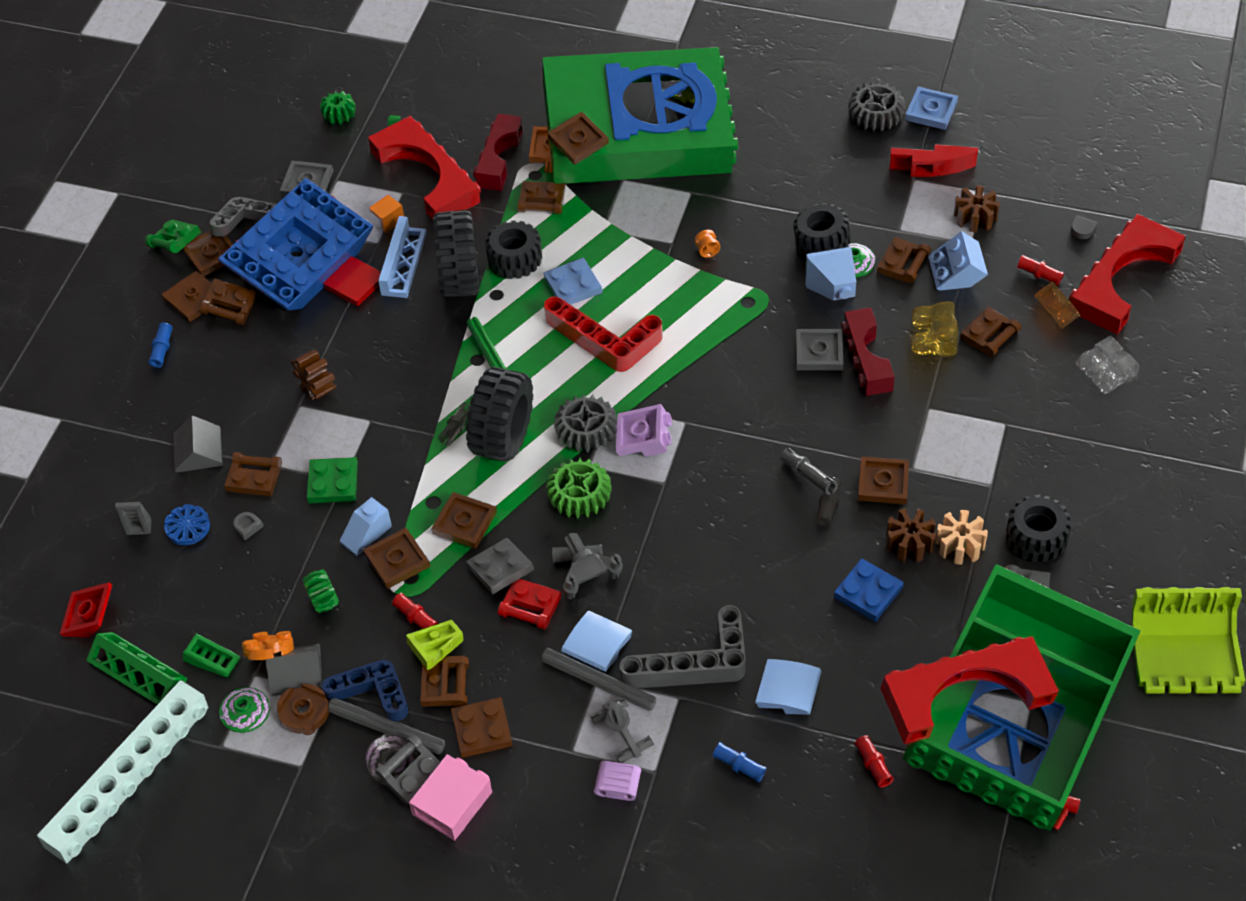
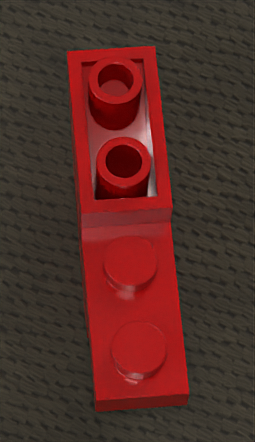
M935 145L934 151L891 148L890 169L911 170L910 177H934L958 173L976 166L978 147Z

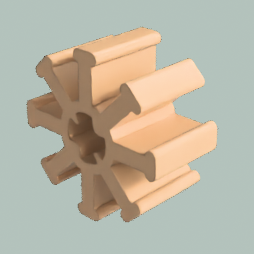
M968 510L960 511L959 522L949 512L944 515L943 525L938 524L936 544L940 543L939 554L946 558V555L955 551L954 564L961 565L963 563L964 552L971 558L972 562H975L979 559L980 549L982 551L985 550L988 531H982L984 520L977 516V519L967 523Z

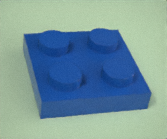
M861 559L835 590L834 598L876 622L903 589L904 582L868 561Z

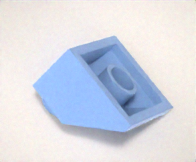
M851 247L806 254V288L831 300L855 297L856 276Z

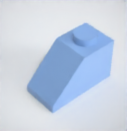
M371 497L354 511L340 539V544L357 557L363 552V549L369 547L392 527L388 509Z

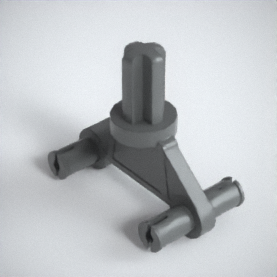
M570 533L564 538L573 555L571 558L572 566L563 583V591L567 599L575 597L579 584L607 571L610 578L616 579V577H619L623 564L618 554H614V557L613 555L607 557L592 553L590 549L584 547L577 533Z
M624 697L615 702L612 700L602 705L603 709L590 715L594 725L606 719L608 727L611 730L619 731L629 748L615 755L619 763H624L633 756L636 759L642 756V751L654 746L649 735L635 744L627 728L630 723V717L624 708L629 705Z

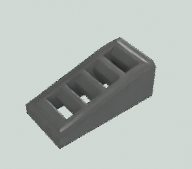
M140 502L115 504L126 535L150 534L152 520Z

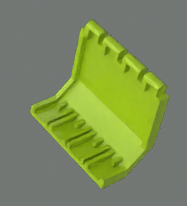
M1145 587L1136 589L1132 602V627L1141 631L1133 647L1138 686L1144 687L1145 694H1164L1165 687H1168L1169 694H1190L1191 686H1194L1195 694L1217 693V686H1220L1221 693H1241V686L1245 684L1237 637V610L1242 599L1241 588L1196 587L1179 589L1177 587H1170L1167 589H1153Z

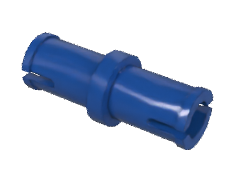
M160 323L158 325L156 338L151 343L152 352L148 363L156 368L162 367L165 353L170 347L169 339L173 327L168 323Z
M721 742L715 748L712 756L731 766L734 772L738 773L740 771L757 782L762 780L767 770V767H763L749 759L746 753H738Z

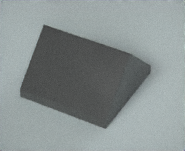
M191 416L173 433L176 473L223 466L220 426Z
M320 644L294 647V650L282 656L280 651L273 654L274 658L266 659L271 696L282 695L287 689L291 687L296 689L301 687V684H311L322 689Z

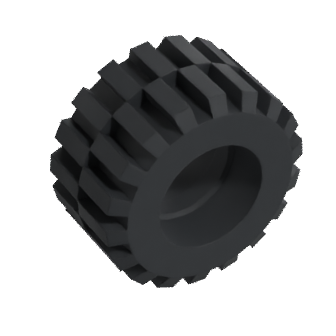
M822 203V205L815 204L813 207L808 206L805 208V211H800L798 217L794 219L793 229L796 247L805 258L806 254L849 247L848 244L851 243L848 216L841 207L836 208L834 204L827 205V203Z
M511 220L509 223L505 221L502 222V225L494 226V230L488 232V236L485 239L489 267L492 268L495 274L498 273L500 277L507 276V279H512L513 277L519 279L524 275L526 277L529 276L530 272H535L537 266L541 265V239L538 230L533 228V225L525 224L524 221L516 222V220Z
M1034 495V498L1027 496L1024 497L1023 501L1018 500L1015 506H1012L1007 522L1005 536L1006 540H1008L1009 548H1014L1013 552L1016 555L1021 554L1022 559L1027 560V558H1030L1032 562H1037L1038 560L1048 562V558L1056 559L1058 554L1061 555L1064 552L1070 534L1071 516L1069 513H1066L1067 508L1064 505L1059 506V501L1056 499L1052 501L1048 496L1040 498V495ZM1028 526H1042L1046 528L1048 531L1038 532L1032 530Z

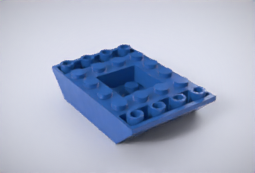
M305 178L218 258V261L287 311L302 309L324 288L323 283L351 256L355 257L359 254L373 229V224ZM294 251L301 252L302 255L300 257H294L291 255V253Z

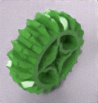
M579 458L578 462H573L570 459L569 464L566 465L561 462L560 468L554 467L553 474H549L546 485L547 496L553 508H558L560 514L566 512L568 518L572 514H575L577 518L580 517V514H585L588 518L589 512L597 514L598 508L604 509L605 502H609L612 491L610 477L605 468H600L598 462L592 464L590 459L582 462L581 458Z

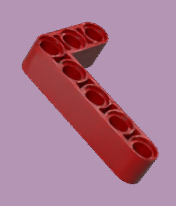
M550 297L544 303L545 318L548 325L618 372H625L632 368L656 347L663 338L662 320L656 315L644 317L625 335L619 338L559 297Z

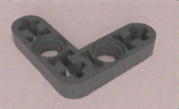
M244 197L232 198L210 220V232L214 236H225L243 218L260 220L277 204Z

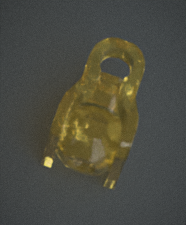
M949 301L940 302L932 306L915 308L912 311L911 317L913 325L917 328L928 330L916 333L911 338V350L918 355H955L958 350V322L955 319L954 303Z

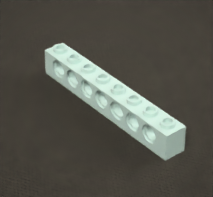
M180 680L40 831L37 837L42 846L66 864L73 857H76L81 852L84 844L99 832L104 822L118 811L119 806L124 800L134 794L137 786L143 779L152 774L155 766L170 754L173 746L188 734L189 729L197 720H200L205 715L209 707L204 695ZM77 828L74 832L69 833L72 829Z

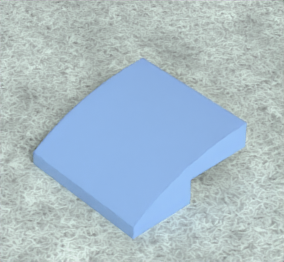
M588 611L574 627L562 646L561 651L606 672L618 659L619 650L631 638L632 630Z
M767 659L755 703L759 708H783L786 714L810 715L821 669L799 662Z

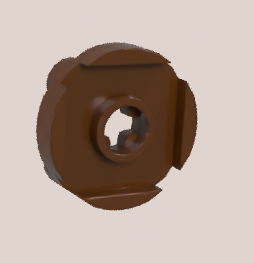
M301 684V687L296 689L291 687L280 696L277 702L278 718L282 726L288 731L312 735L328 718L329 703L324 692L319 687L311 684ZM308 705L306 712L299 713L298 707Z

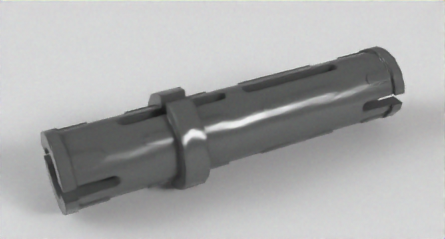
M788 448V451L785 449L781 453V461L789 465L794 473L804 476L827 495H830V492L833 494L836 491L838 483L813 466L808 458L799 456L791 448Z

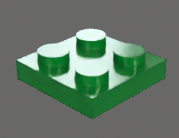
M357 457L310 459L307 490L308 503L356 501Z

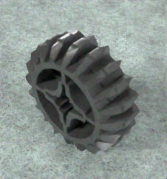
M871 82L869 86L863 84L862 88L857 87L856 91L852 92L848 102L849 116L853 122H857L858 127L864 126L865 130L872 128L874 132L875 129H880L881 131L884 128L891 129L892 125L897 126V123L903 118L905 100L901 95V91H896L895 87L890 88L888 84L881 85L880 82L879 84Z
M583 394L582 398L574 396L573 401L566 399L565 405L559 406L558 412L555 414L554 429H556L557 438L560 439L562 445L567 444L569 450L576 447L578 452L581 449H585L588 453L590 448H594L597 451L599 445L606 447L607 441H612L613 435L617 431V417L609 401L604 402L602 397L595 399L593 394L590 398H586Z

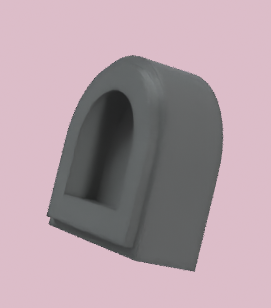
M1076 215L1072 223L1071 233L1078 239H1088L1093 235L1097 222Z
M243 512L237 515L233 522L236 533L244 540L264 527L262 521L250 512Z

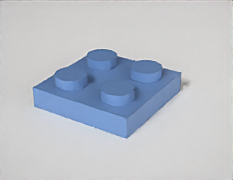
M917 87L906 112L905 120L946 130L957 105L958 96Z
M584 258L543 272L544 279L554 296L563 299L570 305L602 293V286Z

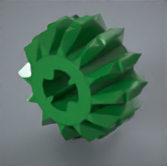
M335 91L334 94L327 93V97L322 98L320 104L323 118L326 122L330 121L332 125L335 123L341 125L342 122L349 123V118H354L355 102L351 95L345 94L344 91L340 93Z
M323 569L314 571L304 577L303 583L317 612L328 611L338 605L339 600L326 571Z

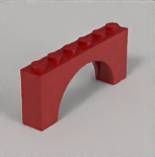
M412 116L368 137L370 152L381 164L397 159H410L422 162L436 171L440 177L439 183L429 195L423 198L426 214L432 220L436 213L467 210L480 203L479 193H481V189L476 181L473 182L469 178L467 172L457 165L456 160L453 157H449L444 147L438 145L433 136L427 133L419 121L416 122Z
M1137 214L1132 221L1129 220L1126 223L1122 234L1116 235L1111 248L1107 247L1105 249L1102 259L1094 263L1091 273L1082 278L1080 287L1073 289L1068 299L1070 301L1069 312L1118 335L1129 320L1132 305L1122 300L1114 290L1111 281L1114 274L1122 267L1141 260H1158L1172 264L1181 253L1186 236Z
M1033 636L1027 638L1017 637L1005 644H991L983 650L975 652L974 650H968L960 656L953 658L942 657L934 663L927 665L920 663L908 670L901 672L900 670H894L886 674L880 689L904 745L930 737L934 727L931 716L932 701L944 689L959 682L983 680L1002 685L1014 692L1024 702L1028 710L1053 704L1059 691Z

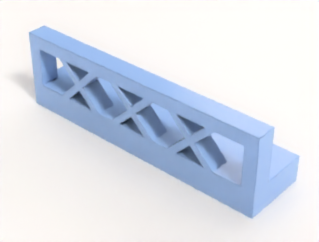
M398 217L379 278L381 296L407 298L427 231L421 228H410L407 217ZM409 235L419 236V239L410 242L408 237ZM409 250L414 252V255L408 258L403 256ZM407 266L409 271L401 275L398 270ZM400 282L404 284L403 290L392 289L394 285Z

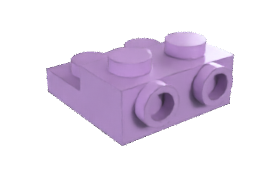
M662 404L618 413L616 452L619 456L642 452L647 457L667 452V445L672 443L671 435L668 431V427L672 426V418L670 413L665 411Z

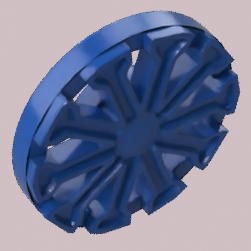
M186 504L183 507H177L165 518L164 530L166 536L171 542L178 545L197 543L207 535L210 529L208 514L199 506Z

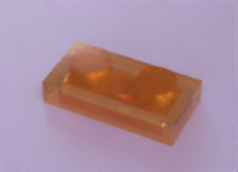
M1053 281L1034 295L1061 329L1080 316L1076 308Z

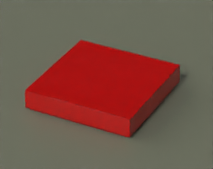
M351 256L323 285L326 290L359 306L379 287L381 271Z

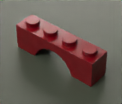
M497 114L495 122L492 121L490 135L486 136L484 151L480 152L479 164L474 167L473 177L476 178L480 188L503 190L507 179L506 161L498 156L508 148L519 146L524 132L522 117Z
M872 308L846 311L844 313V321L841 322L842 334L847 336L848 352L853 354L854 370L858 369L859 386L864 387L866 396L892 392L894 390L895 376L889 359L877 357L866 348L871 341L876 339L877 323Z

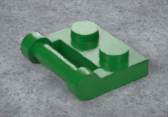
M172 219L167 221L156 234L147 235L145 244L148 247H160L167 249L171 253H177L198 236L201 231L198 225Z

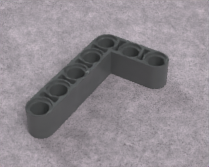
M732 605L724 606L719 610L718 633L720 649L626 656L621 660L619 666L621 681L635 688L739 681L745 675V649L740 610Z

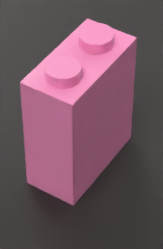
M447 754L410 800L409 805L412 815L455 841L491 795L490 778L480 770L476 772L471 769L464 760L460 758L454 759Z

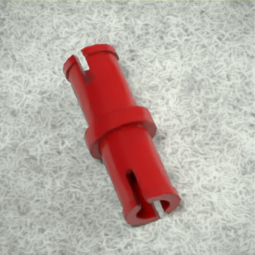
M1025 255L1021 256L1017 265L1018 269L1035 275V278H1043L1059 286L1064 276V272L1047 266V263L1043 261L1040 263Z
M399 593L393 599L392 605L405 614L410 623L417 624L421 629L439 624L424 612V608L420 604L416 605L405 594Z
M868 735L861 736L855 741V746L864 759V766L867 770L871 771L879 787L882 788L890 785L894 778L884 764L885 759L882 753L877 752Z

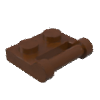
M523 181L518 201V212L525 213L527 210L562 214L566 190L565 183Z
M894 237L877 266V273L907 283H913L917 278L918 269L923 260L929 256L931 248L924 243L918 245ZM911 254L916 255L909 269L903 270Z
M214 279L205 300L201 303L200 313L206 315L210 313L227 318L243 326L257 296L256 291ZM215 303V304H218V305H221V306H225V307H228V308H231V309H235V310H238L239 313H238V312L231 311V310H228V309H224V308H221V307H218V306H214V305H212V304Z
M988 306L961 332L960 339L987 356L992 357L998 352V348L1012 334H1017L1022 327L1017 320H1010ZM1001 328H1004L992 342H987Z
M234 452L232 465L224 485L227 492L272 496L281 470L282 458L276 456L272 458L246 456L243 453ZM242 464L270 467V471L246 469L241 467Z
M445 656L429 670L422 664L421 707H460L467 705L468 697L465 695L466 669L469 667V659L467 657ZM449 668L456 669L455 694H448Z

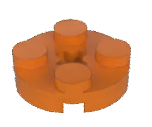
M281 631L276 633V635H268V632L255 633L252 640L242 643L243 656H247L249 660H266L274 658L273 654L280 651L282 656L294 650L291 632Z

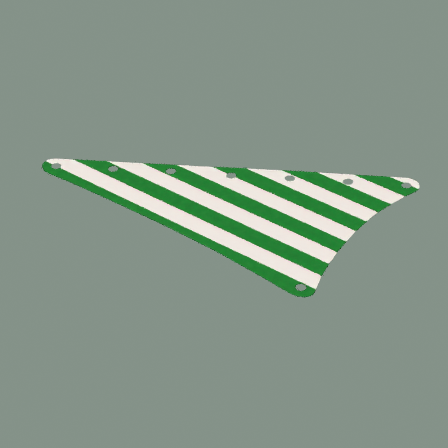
M530 163L523 166L517 173L500 225H502V222L506 221L509 223L511 220H516V222L524 221L525 224L533 225V228H536L538 234H540L542 248L541 265L537 266V270L530 272V275L527 277L524 275L519 279L517 277L507 279V276L500 277L498 273L495 274L487 263L470 318L477 317L506 369L525 373L532 380L534 397L530 415L531 419L527 428L528 431L518 454L515 455L514 459L507 462L474 455L467 447L466 423L468 421L467 415L471 405V398H473L478 380L490 368L486 359L480 366H474L470 363L472 356L482 355L484 357L467 326L405 526L430 561L431 567L417 573L419 579L416 583L406 584L402 581L390 589L396 594L403 593L406 597L419 595L429 589L472 548L432 534L431 528L452 492L496 506L497 513L485 532V536L548 481L549 474H553L554 467L560 468L561 462L567 464L570 459L572 460L583 450L581 449L578 452L576 447L569 450L567 444L562 445V442L556 436V429H554L555 414L558 412L560 405H565L566 399L573 401L574 396L582 398L583 394L586 398H590L592 394L595 399L602 397L604 402L609 401L611 408H614L616 417L618 413L632 410L665 382L760 315L768 306V295L760 289L729 281L697 269L652 248L594 212L566 185L562 214L527 210L525 213L518 212L522 182L533 181L528 178L530 172L539 171L542 173L541 179L533 182H553L552 173L544 171V163ZM584 258L602 286V293L574 303L572 306L619 338L625 335L644 317L656 315L662 320V341L625 372L614 370L547 324L544 303L548 298L555 296L546 283L543 272ZM493 290H501L504 296L502 299L494 301L489 297V294ZM745 297H751L755 300V305L751 308H745L741 305V300ZM457 425L460 427L461 432L455 437H450L446 434L447 427ZM429 497H438L441 500L440 506L436 509L427 508L425 502Z

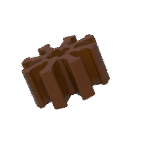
M980 185L976 186L975 195L968 190V187L961 190V197L956 196L954 216H958L957 225L963 227L964 224L971 222L970 232H977L978 223L982 224L986 231L991 229L993 220L996 222L998 219L1000 201L996 202L997 194L991 190L990 193L983 196L984 187Z
M317 350L309 351L291 361V365L295 368L292 371L293 375L301 380L299 387L303 392L307 390L309 399L317 400L336 389V385L332 382L335 380L333 372L327 371L326 366L328 362L325 358L320 360Z
M906 508L899 510L898 520L893 519V517L889 518L886 547L889 552L898 548V560L905 561L907 552L911 550L916 562L923 560L924 550L929 551V553L933 552L936 538V523L933 518L923 522V510L916 509V515L913 520H910Z

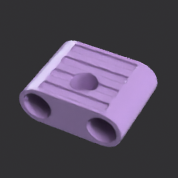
M600 762L594 793L602 797L627 801L635 800L641 768L617 762Z

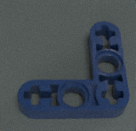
M379 660L330 676L322 683V690L329 701L332 698L342 700L376 688L385 715L389 720L400 721L408 714L404 693L395 668L389 660ZM356 678H365V680L359 684L353 683V681ZM388 687L396 688L392 693L383 692ZM395 701L399 708L396 710L392 707V703Z

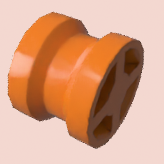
M703 230L695 236L694 242L699 248V253L702 257L709 258L715 256L720 251V243L716 240V235L712 230Z

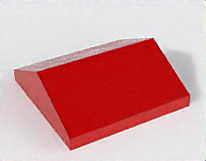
M110 582L71 593L60 635L90 638L101 627L112 588Z

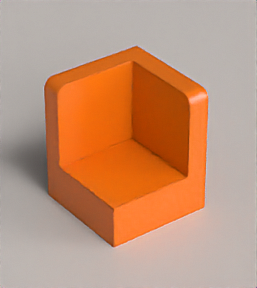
M389 194L369 207L370 212L380 219L382 231L385 233L396 227L399 216L404 217L402 205Z

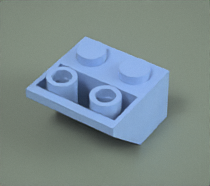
M962 231L928 256L935 285L939 291L972 287L988 275L979 242Z

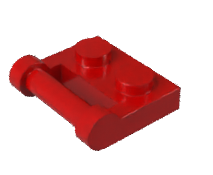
M518 579L511 584L504 601L500 603L498 615L502 617L511 616L537 624L538 628L546 629L561 599V591ZM513 605L520 606V607H523V608H526V609H530V610L539 612V613H541V614L538 615V614H535V613H532V612H529V611H525V610H522V609H519V608H515V607H512V606H513Z

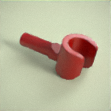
M1068 796L1059 817L1052 827L1054 830H1059L1068 812L1077 814L1081 801L1079 798Z

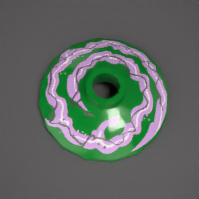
M858 243L848 244L852 250L855 276L862 277L870 273L876 265L873 251L867 246Z
M250 687L236 689L229 693L221 702L219 708V716L223 725L227 729L238 733H246L259 728L267 720L270 712L269 699L262 691Z

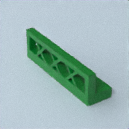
M113 632L96 635L86 660L157 705L180 680L186 683L188 679ZM100 648L105 650L107 661L102 662L97 658ZM121 659L124 661L127 672L120 673L118 671L117 660ZM142 672L146 684L139 685L134 673ZM159 683L165 687L161 698L156 695L153 684Z

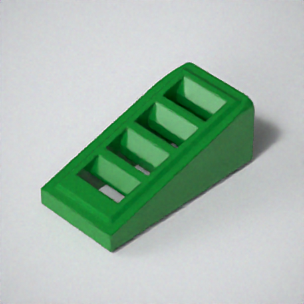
M197 633L183 652V661L228 678L240 659L239 655ZM198 649L203 650L200 655L196 654ZM208 652L212 653L208 659L204 658ZM217 655L221 656L217 663L213 662ZM225 659H229L230 662L226 668L221 667Z

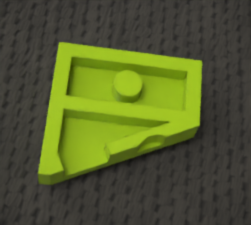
M449 620L406 635V640L425 668L429 670L463 642V633L453 620Z

